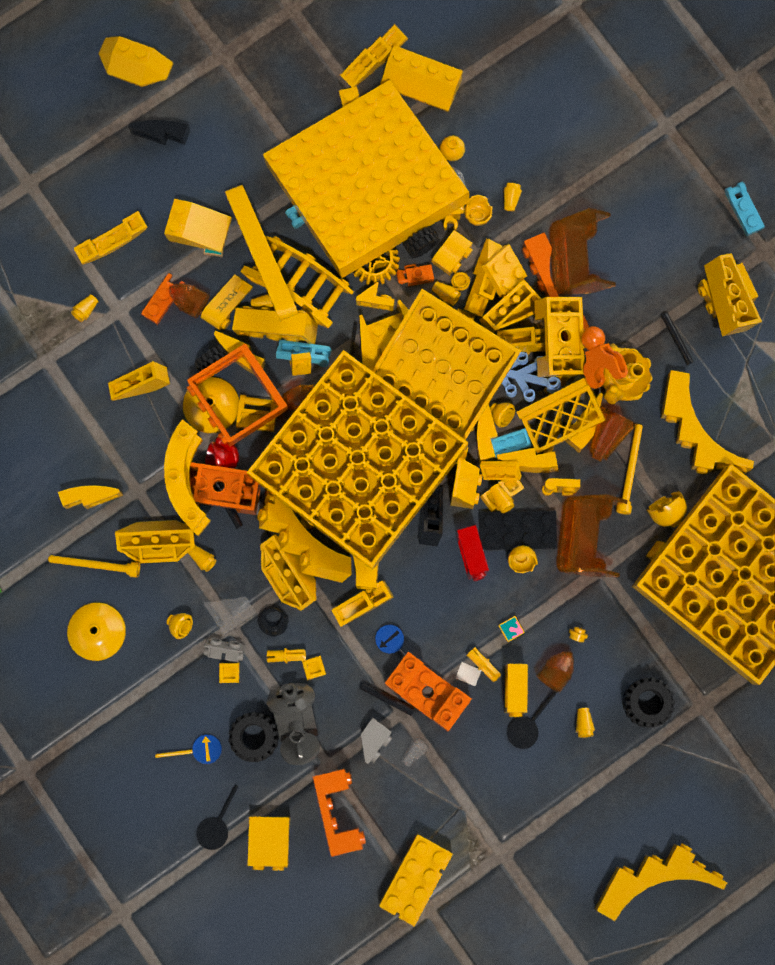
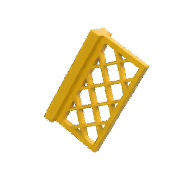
M582 378L517 411L518 417L522 419L537 454L606 421L586 378ZM586 392L590 396L588 406L579 403L581 395ZM568 401L574 403L571 414L562 411L564 403ZM577 405L586 407L583 418L574 415ZM590 409L597 412L599 419L593 422L586 420ZM550 410L557 411L554 422L545 419L547 412ZM561 413L570 416L566 427L557 424ZM573 417L582 420L580 428L577 430L570 429ZM534 418L541 420L537 431L531 429L528 421ZM544 421L553 424L549 435L541 432ZM556 426L565 429L563 436L559 439L553 437ZM539 434L548 437L545 446L539 447L537 443Z

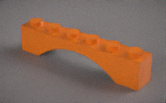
M544 232L525 240L521 250L524 258H528L530 262L529 268L531 273L537 276L539 290L541 292L544 291L546 297H560L551 280L549 267L552 247ZM583 315V330H585L589 325ZM562 331L561 336L564 341H567L568 334Z

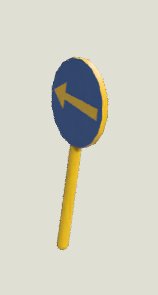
M203 735L195 740L191 750L156 754L155 757L160 758L193 753L198 762L211 764L219 759L222 747L216 737Z

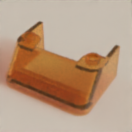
M588 208L559 219L550 226L552 277L554 288L558 294L596 293L616 286V282L603 280L596 274L589 275L587 240L592 239L597 233V222L611 217V213Z
M608 494L570 496L564 501L557 556V568L560 572L592 577H620V573L606 570V562L602 558H596L600 520H607L611 516L613 505L627 504L628 500Z

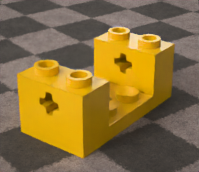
M545 297L536 300L535 320H544L546 356L537 358V377H574L584 375L585 355L584 346L581 343V335L584 331L582 297ZM562 331L568 334L567 341L561 339Z

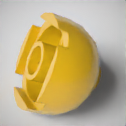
M679 491L671 493L672 497L670 498L663 496L649 506L650 510L647 509V512L656 524L664 527L671 525L672 528L681 524V519L684 518L687 512V504L682 493Z

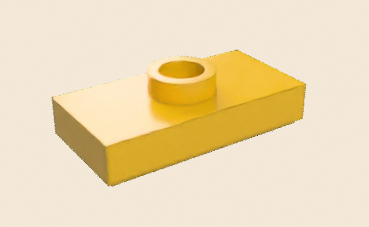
M481 461L480 463L484 480H520L522 477L518 461Z

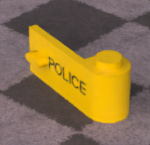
M234 274L205 307L201 318L216 329L225 330L231 322L229 319L230 314L253 289V286Z

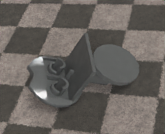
M303 683L284 684L273 690L267 698V706L274 713L280 742H282L280 748L281 756L284 761L292 765H304L311 762L317 757L320 750L319 741L315 737V735H318L312 709V704L315 701V692L312 687Z

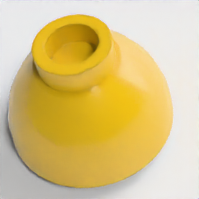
M448 136L442 140L439 150L446 160L457 161L464 155L465 145L459 137Z
M494 403L490 408L493 421L499 428L507 426L515 415V406L511 403Z
M179 613L168 617L167 625H169L172 636L176 639H182L189 634L193 625L191 615Z

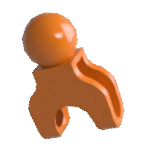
M592 326L585 329L581 335L582 345L589 350L584 352L586 362L583 372L589 386L597 389L605 382L604 368L608 369L615 379L625 378L628 374V369L624 357L619 352L612 350L609 343L604 344L606 339L602 329Z

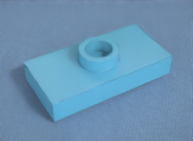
M526 428L491 439L495 459H497L498 454L532 447Z

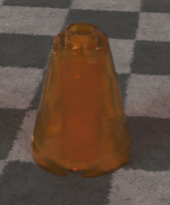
M601 407V411L606 421L596 425L589 451L593 453L591 457L600 462L603 459L607 460L636 425L633 421L611 412V410L605 407Z

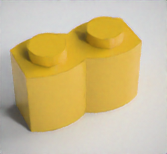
M454 230L435 254L432 263L449 276L453 272L456 274L462 265L460 263L463 258L467 259L472 253V242Z

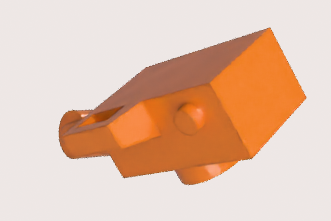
M416 264L404 266L405 270H398L396 272L399 284L407 283L408 286L434 282L431 264L419 267Z

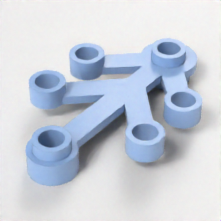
M520 352L511 369L520 364L525 365L528 362V354ZM537 358L534 363L518 371L510 369L502 382L506 395L514 397L517 394V388L515 385L510 384L507 377L515 379L527 402L535 399V392L528 387L526 382L546 386L547 391L551 394L561 390L559 378L550 377L548 379L530 374L537 370ZM514 389V392L510 393L508 390ZM529 393L532 394L531 397H527L526 395Z

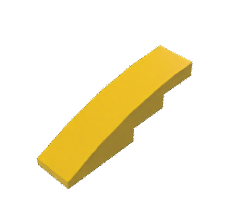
M394 24L368 50L365 48L340 76L351 87H356L389 58L394 45L401 47L408 40V37Z

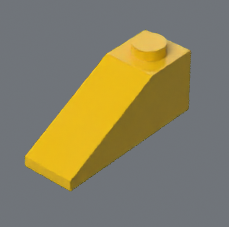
M152 361L109 382L108 386L111 400L115 401L154 392L169 385L170 381L167 367Z

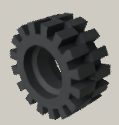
M429 226L419 230L416 234L414 233L412 237H409L404 242L403 246L410 257L414 259L432 250L439 243L440 239L433 228Z
M223 346L214 347L212 350H208L207 353L202 354V357L195 361L194 366L200 372L228 353Z

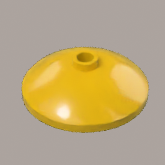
M210 377L197 387L207 401L213 400V404L210 406L225 429H227L237 418L239 397L234 387L227 381ZM187 390L183 399V412L189 424L200 432L218 433L217 427L213 428L210 425L207 412L203 413L197 405L199 402L197 397H192Z
M90 603L79 608L71 617L67 629V637L71 648L82 658L91 661H101L112 657L122 647L126 636V626L121 614L112 606L104 603ZM93 627L97 628L96 634L91 633Z

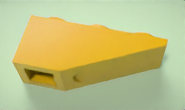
M602 393L595 396L599 406H601ZM590 409L586 420L593 422L598 419V414L595 410ZM585 411L582 412L580 418L584 417ZM578 419L575 424H571L570 429H579L582 420ZM596 426L565 442L580 453L594 436Z

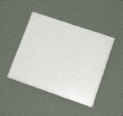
M462 662L456 679L476 686L481 670Z

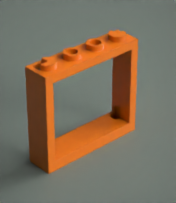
M246 343L187 379L189 386L186 388L190 395L197 397L199 400L197 405L203 413L207 412L210 425L213 428L217 427L220 432L218 434L223 444L227 443L229 447L288 410V405ZM243 357L277 408L231 437L197 386Z

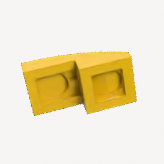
M501 480L498 482L511 498L524 489L519 480ZM490 490L480 496L491 512L497 509Z

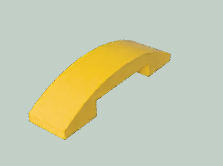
M139 211L123 219L122 224L94 240L88 239L74 247L81 263L84 265L100 259L126 245L144 232L148 227Z

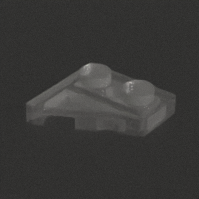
M246 597L204 603L224 635L257 614Z

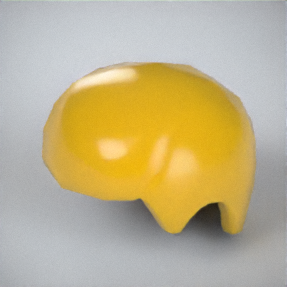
M475 195L465 205L464 214L471 224L481 226L491 219L493 207L489 205L487 197Z
M517 546L508 556V564L516 573L532 572L535 565H538L535 551L528 546Z

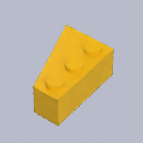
M522 280L479 321L486 329L495 333L534 316L535 301L541 298L525 280Z

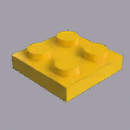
M509 244L504 245L482 265L499 297H505L527 277L526 272Z

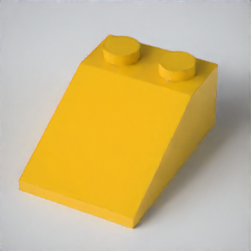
M174 199L164 234L171 242L222 253L232 217L192 202Z
M458 458L450 506L473 509L474 504L478 505L480 493H476L477 485L481 486L482 474H479L480 468L462 458Z

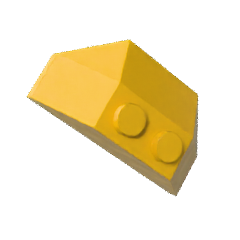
M121 36L105 38L99 51V56L108 75L140 87L167 80L173 66L172 61L154 48Z
M177 520L136 522L115 531L117 551L124 553L139 563L177 562L195 547L194 532L186 524Z
M273 535L260 545L261 570L281 602L302 611L316 601V579L312 575L301 573L300 555L280 551L279 537Z

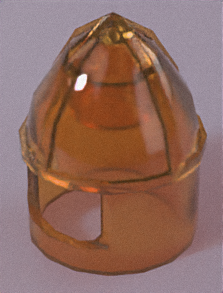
M188 283L174 284L169 287V294L175 306L181 312L183 311L197 319L207 305L210 294L199 289L196 285Z
M299 384L286 391L282 398L288 405V409L295 412L316 384Z
M571 651L561 652L546 660L545 665L536 675L537 678L555 692L560 693L568 681L572 679L571 677L574 672L573 653Z

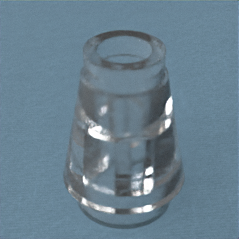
M418 737L415 740L412 739L401 761L410 767L427 753L426 750L429 746Z

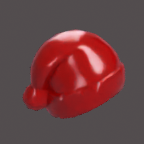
M217 436L216 440L210 442L207 448L205 464L235 469L239 462L237 447L235 445L229 447L227 443L223 444L219 436Z

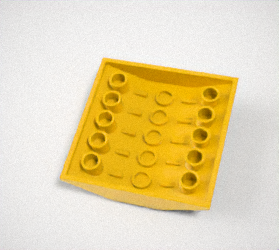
M421 289L372 372L466 440L502 384L521 350L426 290Z

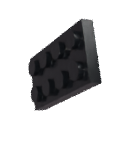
M556 511L479 512V532L483 551H512L515 547L522 545L528 546L532 550L558 549Z

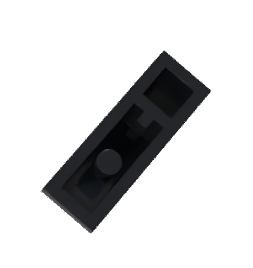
M438 486L421 508L418 544L437 547L443 535V486Z

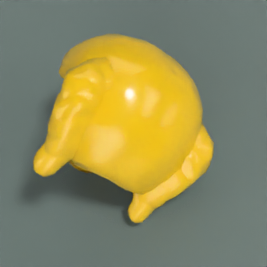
M610 344L612 350L619 352L624 357L628 374L625 378L615 379L609 370L604 368L605 382L603 387L606 390L605 400L609 404H615L620 400H639L643 392H647L650 389V383L653 380L652 374L649 371L651 367L650 359L643 358L634 348H619L615 344Z

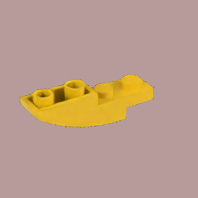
M486 239L473 274L477 276L464 310L479 317L483 316L488 300H493L496 293L482 265L503 247L490 239Z

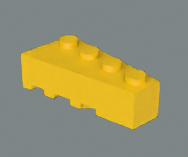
M732 253L720 255L704 265L722 337L747 331L761 323L762 320Z
M243 306V308H236L232 330L241 336L263 339V336L266 335V338L274 341H280L281 338H284L287 341H306L309 344H315L318 324L305 311L298 310L297 315L280 321L276 311H272L269 308L256 310L249 306Z

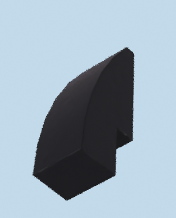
M144 120L129 123L128 126L131 134L162 145H166L168 139L185 145L190 134L187 124L169 120Z

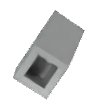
M372 718L361 733L364 758L367 764L370 761L375 763L380 756L379 749L382 745L386 747L392 739L390 736L392 732L374 718Z

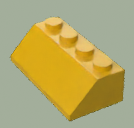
M394 45L386 63L381 85L390 80L399 94L449 112L462 81L463 71Z

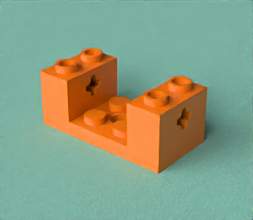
M191 463L189 472L190 486L198 507H200V504L236 509L237 513L257 515L261 485L250 478L247 471ZM219 481L223 482L225 485L224 489L220 492L215 491L214 484Z
M407 652L385 682V686L447 732L472 700V698L457 687L454 688L427 668L422 661L410 652ZM431 687L433 689V696L425 698L422 695L423 688Z
M343 769L314 776L313 780L331 857L363 849V844H366L364 831H359V827L338 833L335 832L338 829L336 817L332 818L331 810L334 809L331 797H327V794L350 789L349 785L352 784L350 772L346 773V770Z

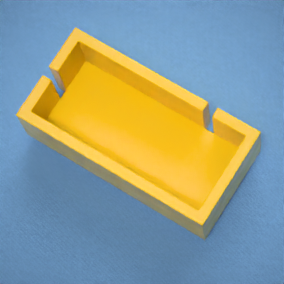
M417 833L379 907L393 915L398 912V918L415 926L442 876L440 869L445 870L453 854Z

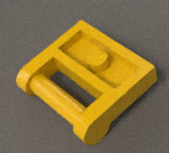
M240 394L236 428L245 429L271 412L245 409L246 404L271 407V411L277 408L276 405L269 399L252 398ZM276 418L258 430L274 432Z
M550 478L546 480L545 485L542 487V493L545 496H550L552 493H562V496H573V493H577L580 488V479Z

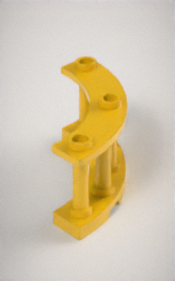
M265 235L272 253L275 250L283 252V255L277 262L280 271L291 256L302 262L288 284H286L293 301L302 307L301 311L307 312L318 325L329 328L333 322L328 318L327 313L342 292L351 295L354 292L348 287L349 283L342 278H337L326 268L315 262L316 259L312 255L301 253L283 243L276 236L272 238ZM244 266L240 272L252 283L265 288L256 266L252 268ZM310 267L318 272L320 276L306 296L300 297L294 292L293 288L307 268ZM327 279L336 288L322 309L318 310L311 305L312 299Z
M182 419L171 436L164 462V478L173 507L187 526L199 537L211 521L200 510L193 498L189 472L195 452L203 440L196 435L198 431Z

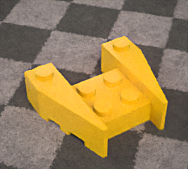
M401 300L397 301V308L400 313L370 325H366L363 315H360L362 364L371 371L409 311Z

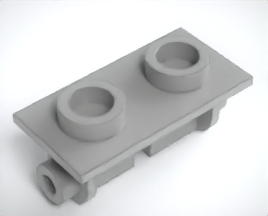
M219 638L207 639L204 645V655H207V658L221 660L222 653H226L225 660L239 662L243 661V651L246 645L238 641L224 642Z

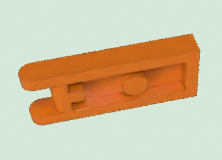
M170 273L167 274L141 313L142 316L156 325L159 324L185 285L183 281L178 286L172 284L170 280L173 275Z

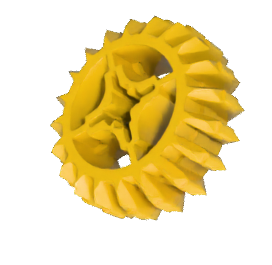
M394 248L385 252L390 261L380 255L377 257L373 267L371 261L367 263L369 266L368 272L362 267L355 270L354 277L360 276V282L366 279L367 285L371 281L374 284L380 281L383 285L385 283L384 278L390 281V275H396L394 269H399L397 264L400 261V258L397 257L398 250H393ZM386 267V269L383 270L382 272L375 273V271H376L377 269H379V268H383V269H384V268Z

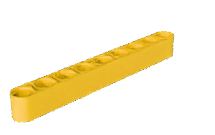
M243 185L225 191L279 320L282 321L297 315L298 312Z

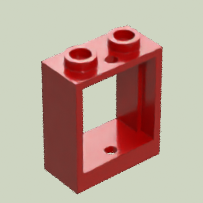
M476 525L457 530L456 539L468 580L472 578L473 581L484 579L489 568Z

